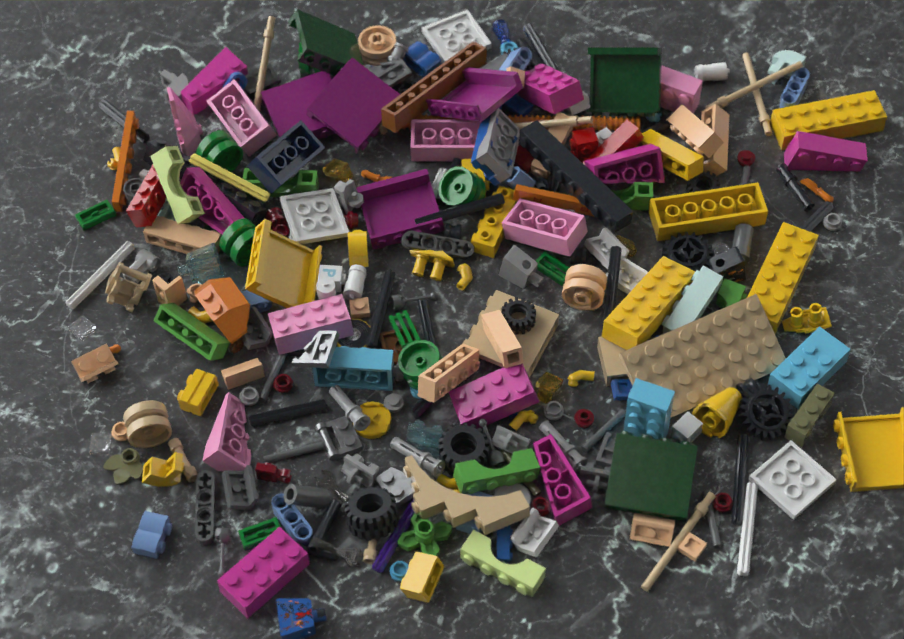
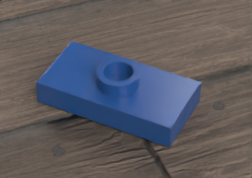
M517 94L502 105V107L517 115V117H520V115L525 117V115L533 110V105Z

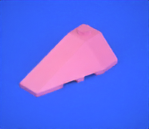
M167 87L181 151L191 157L201 142L200 135H203L201 124L197 125L192 113L171 87Z
M229 392L224 398L205 446L203 462L217 471H244L251 461V449L247 448L249 435L245 433L244 424L247 422L245 407L240 399Z

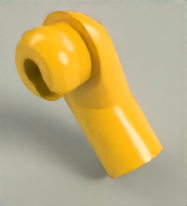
M120 147L112 149L115 158H111V162L109 160L107 162L111 170H117Z
M465 263L460 264L457 268L462 278L456 286L462 291L473 279L471 268Z
M193 306L188 311L189 314L202 323L213 321L206 310L200 312Z
M578 370L568 376V385L577 387L578 380L594 381L595 372Z
M532 410L521 411L509 425L517 431L523 422L529 421L531 424H535L538 420V415Z
M443 474L438 476L437 483L450 490L458 489L454 478H449Z

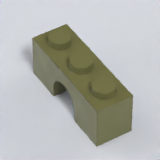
M817 383L788 424L784 438L792 440L798 446L803 447L812 434L819 418L822 419L831 406L835 393Z

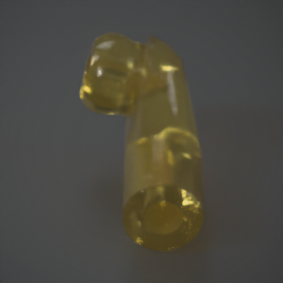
M620 235L616 236L629 250L627 256H634L637 252L634 242Z

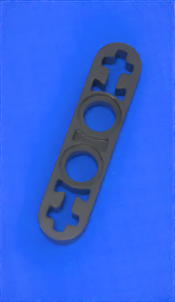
M407 231L401 239V243L406 249L443 251L450 257L468 259L474 252V246L469 241L422 232ZM409 236H412V240H415L412 244H409V241L406 240ZM419 237L422 238V239L420 240V246H418V243H419V242H416V241L419 240ZM431 239L433 247L427 248L424 245V240ZM442 243H450L452 249L445 251L442 248ZM456 244H458L457 248L459 249L455 253L454 250L456 248ZM464 246L469 250L466 254H464L463 250H460Z
M206 470L200 472L196 478L195 536L197 542L203 546L210 545L215 538L216 482L213 473ZM205 478L209 479L207 481L208 489L204 488L203 481L205 480ZM203 495L211 496L210 501L206 503L201 502L200 498ZM203 513L211 515L206 521L200 520V516ZM203 527H206L208 533L206 538H202L204 534Z

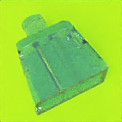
M215 242L189 252L186 256L187 264L177 266L179 276L190 275L193 284H204L209 279L224 278L225 275Z

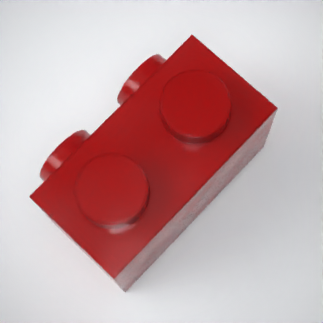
M593 127L572 131V139L569 140L570 152L583 163L598 148L597 135Z

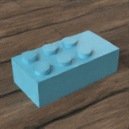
M819 326L770 374L768 385H771V390L778 387V394L785 392L783 399H790L789 403L799 409L817 383L823 386L847 362L850 348Z
M336 347L329 368L312 367L315 386L335 387V385H339L341 388L393 391V350L369 349L366 347Z
M636 378L627 399L624 431L633 433V436L650 435L653 436V439L657 440L666 438L675 391Z

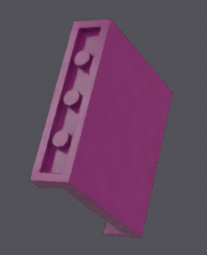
M352 57L309 105L306 115L311 119L316 117L353 146L357 154L368 146V140L371 137L375 138L379 133V128L382 125L381 108L400 94Z
M466 67L462 71L466 81L442 100L426 99L432 116L483 121L520 91L523 86L518 72Z
M320 71L261 92L264 106L268 110L279 138L300 120L317 139L327 138L335 134L334 131L316 117L311 119L306 115L309 105L331 82L330 74Z
M427 169L356 187L357 192L362 194L364 198L361 207L373 250L401 243V239L407 231L436 234L445 230L442 218L415 224L416 218L439 212Z

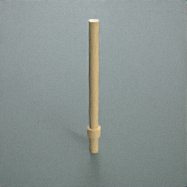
M272 16L268 17L267 28L264 30L263 37L265 40L254 105L259 111L271 42L275 31H273L275 17Z
M744 53L742 55L750 84L757 82L749 53ZM760 89L753 91L760 115V125L763 126L765 135L770 136L772 135L771 120L766 113Z
M798 61L726 97L722 96L705 107L707 109L717 104L723 108L728 103L802 68L803 64L801 61Z
M570 116L565 119L543 120L539 122L545 128L569 125L570 127H578L580 124L593 123L592 116ZM521 122L514 124L519 129H522L525 126L531 124L532 122Z
M708 492L703 501L696 505L693 515L642 584L641 588L643 590L649 591L685 537L691 532L699 519L708 512L709 505L716 497L714 493Z

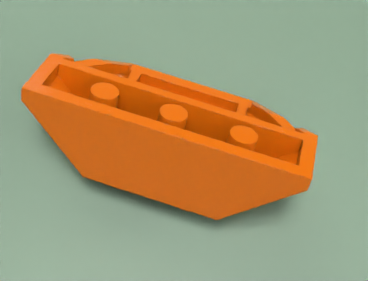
M230 277L209 279L194 290L196 298L231 344L247 333L250 303Z

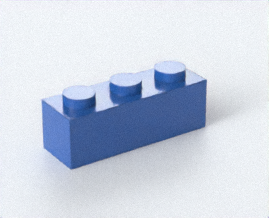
M510 525L497 530V560L505 564H509L510 560H512V553H510L512 541H510V537L513 534V529H510Z

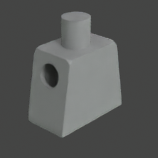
M513 245L504 256L499 271L500 277L521 288H525L529 282L539 287L544 279L536 273L538 263L516 245Z

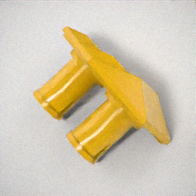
M410 250L411 256L416 258L412 274L415 276L423 277L426 263L430 262L434 263L430 279L441 281L445 266H455L453 258L443 251Z
M818 303L811 304L809 309L806 310L794 307L790 311L791 317L782 321L784 331L796 333H812L819 326L823 329L832 327L827 308L821 307Z

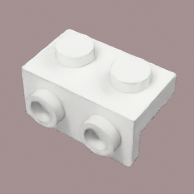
M603 228L599 236L586 239L584 243L589 252L607 269L609 267L611 246L621 247V256L624 258L629 253V250L607 228Z
M621 256L618 289L629 294L648 271Z
M532 508L530 517L522 521L511 536V540L517 551L537 557L559 525L557 521L540 516L537 509Z

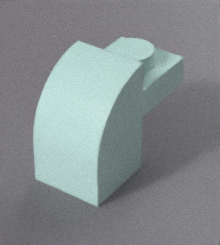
M791 50L779 51L773 55L768 74L776 73L798 61L802 62L804 68L806 57Z

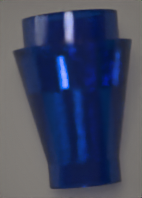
M503 19L496 20L492 24V31L501 42V45L506 41H511L508 23Z

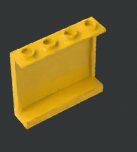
M264 219L255 227L245 290L285 308L315 301L316 284L322 259V246L319 245L316 249L312 250L270 230L272 222Z
M904 407L901 408L899 414L843 418L842 413L838 412L836 420L833 421V428L838 433L837 446L842 451L841 464L846 469L845 482L849 485L850 491L904 488Z

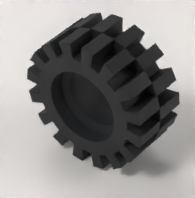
M703 170L702 173L687 181L686 193L704 191L696 187L698 185H706L710 188L708 190L720 188L719 178H715L716 175L714 173L710 175V171L704 173Z
M515 297V301L511 298L509 303H504L501 313L512 332L515 331V334L519 335V331L522 334H525V330L531 331V327L533 328L536 323L534 304H531L530 300L525 302V298L518 300V297ZM516 312L524 313L526 317L524 319L517 320L512 318L511 315Z

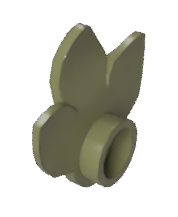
M132 448L125 449L121 454L112 455L103 466L105 470L114 471V481L117 485L126 483L130 477L139 479L143 473L140 455L138 451Z

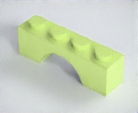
M166 146L151 156L153 166L156 169L177 224L190 223L205 214L199 198L187 195L180 185L179 176L184 160L178 146Z
M475 530L471 532L461 547V559L466 564L480 568L486 575H493L501 583L515 587L523 595L528 594L533 597L545 578L546 568L529 559L512 565L497 560L491 551V539Z

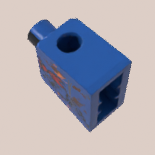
M309 598L276 599L281 639H303L316 634L314 623L327 621L325 608L312 610L311 599Z

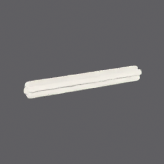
M129 241L125 242L66 301L67 306L70 309H75L117 267L118 263L122 262L135 249L134 245Z
M751 482L747 483L737 569V574L740 576H748L758 489V485Z

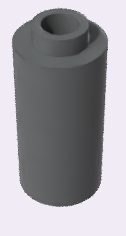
M738 224L735 227L732 248L738 247L744 263L747 264L750 259L754 229L749 224Z
M289 484L284 491V500L289 505L324 508L329 502V494L325 488Z

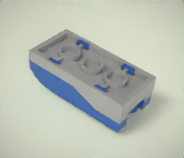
M499 108L481 122L470 162L475 169L480 168L484 172V177L494 186L511 177L520 129Z

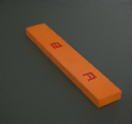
M518 184L515 186L512 200L518 201L521 198L558 209L593 216L591 211L585 205H582L575 196Z

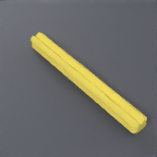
M197 154L191 155L189 162L196 167H200L202 170L263 202L268 201L270 197L269 192Z

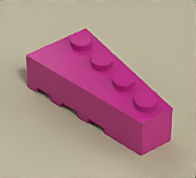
M227 47L180 92L182 102L193 116L210 106L207 100L221 90L232 73L241 72L244 76L248 74L247 66Z
M797 131L784 152V161L789 170L861 171L868 161L866 143Z
M653 144L585 161V166L603 183H665L661 148Z
M200 167L186 168L180 185L187 195L199 198L205 213L198 217L200 220L220 234H223L233 222L244 219L243 215Z
M550 434L533 443L553 516L558 525L560 526L591 509L592 501L590 495L553 436Z

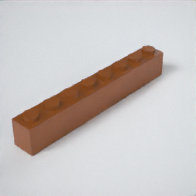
M474 41L381 108L382 126L395 133L410 123L411 120H414L428 109L426 99L440 100L466 81L462 72L466 67L481 68L486 65L487 48Z

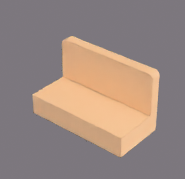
M159 276L152 280L157 300L160 304L175 303L179 306L187 300L182 277L178 276L169 284Z
M258 358L221 370L228 390L265 377L263 365L259 362Z
M634 513L630 539L670 547L675 520Z

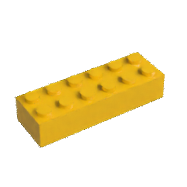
M875 90L774 109L770 125L781 150H786L797 131L843 139L883 131L887 115Z
M758 182L652 198L649 204V216L657 241L670 240L671 235L677 238L678 232L684 236L685 231H687L688 235L691 236L693 232H695V235L734 230L738 224H749L752 227L765 225L768 215V209Z
M785 222L782 223L747 296L748 298L757 294L775 334L816 248L819 236Z
M663 256L604 320L601 337L625 350L646 342L663 323L665 317L672 313L674 303L677 300H681L686 285L690 286L693 282L692 277L695 271Z

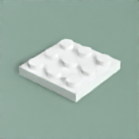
M468 9L422 27V33L440 56L443 63L473 41L486 47L487 50L491 48L492 43Z
M333 188L280 197V202L294 241L300 244L348 237L349 230Z
M792 440L749 476V480L752 483H756L758 488L793 520L836 482V479Z

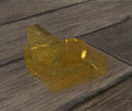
M335 158L322 168L324 175L335 178L337 183L339 181L346 183L354 177L348 163Z
M546 371L537 380L534 389L539 401L546 404L551 402L554 393L562 386L564 379Z

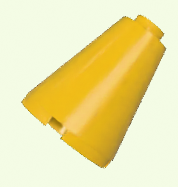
M728 387L694 408L692 415L703 423L701 431L703 434L711 438L713 436L721 438L728 432L741 404L742 395L737 389Z

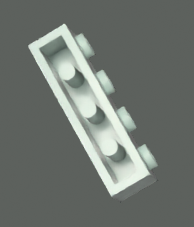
M702 266L700 271L696 270L692 277L693 282L690 286L686 285L682 292L683 297L680 301L677 300L674 303L672 314L670 316L667 315L663 320V333L665 334L700 319L721 287L723 276L705 266Z

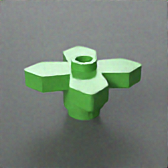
M414 513L411 518V525L414 531L403 532L398 540V547L406 551L421 547L422 553L438 557L440 549L436 542L447 540L452 532V526L443 521L433 524L428 518L421 519L419 514Z

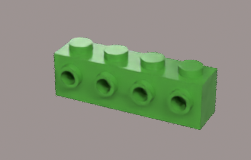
M175 303L161 304L153 320L210 361L223 359L230 345L226 338Z

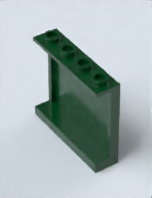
M299 9L289 19V26L298 29L303 49L297 61L333 76H336L352 57L364 66L355 33Z
M588 47V55H591L590 109H587L586 112H592V116H603V112H609V116H620V113H627V116H637V113H644L646 117H655V113H660L662 48Z
M622 431L621 434L616 433L605 508L686 522L698 446H693L694 444L688 441L675 443L669 438L657 440L653 439V436L650 435L633 436V433Z

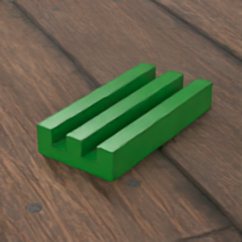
M107 199L75 214V219L82 230L85 231L116 216V212Z
M544 252L536 260L538 263L537 270L563 286L566 274L557 268L566 273L569 267Z
M404 310L402 314L396 313V316H388L402 349L409 343L420 340L407 310ZM404 318L415 340H412L403 321ZM395 321H399L408 343H405Z
M277 517L238 530L245 551L257 547L280 527ZM275 525V527H273V528H270V529H267V530H262V529H265V528H267V527H270V526ZM253 532H256V534H253V535L244 537L245 535H248V534H251V533H253Z

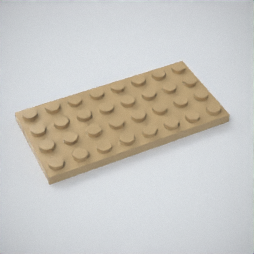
M757 294L618 354L632 386L635 379L638 378L675 391L671 417L696 407L728 387L736 389L737 384L745 383L749 378L756 380L772 373L786 359Z

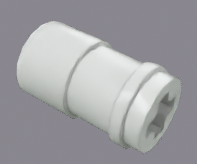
M726 62L695 66V78L703 81L727 80L728 73L730 72Z
M356 264L350 267L343 291V296L346 299L354 300V298L362 297L364 280L367 275L365 267Z
M324 277L318 280L316 284L318 300L336 296V286L333 279Z

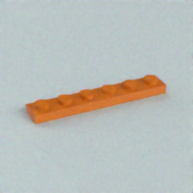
M127 111L112 196V205L115 212H122L123 205H126L123 187L126 181L129 180L128 174H131L132 171L130 161L134 158L133 144H136L137 141L135 131L139 128V119L136 118L134 111Z

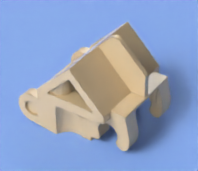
M119 262L108 279L105 291L108 294L107 303L112 305L114 302L125 306L127 311L133 312L134 304L138 305L143 291L147 290L152 274H144ZM120 273H123L142 282L137 284L119 276Z

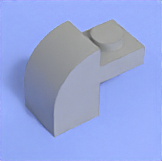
M164 69L160 73L162 85L166 87L163 90L165 101L170 104L167 87H171L182 101L180 92L188 85L187 77L183 73L177 77L174 73Z

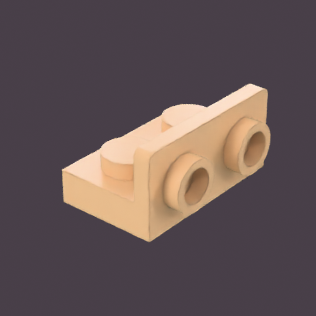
M107 343L71 361L81 382L87 381V383L98 379L97 375L102 372L106 375L116 370L115 365L118 364Z

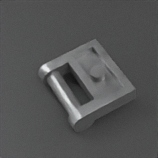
M346 416L326 423L320 422L315 426L317 433L322 437L330 461H335L345 457L347 454L351 455L363 450L352 422L347 420ZM333 430L341 449H335L328 431Z

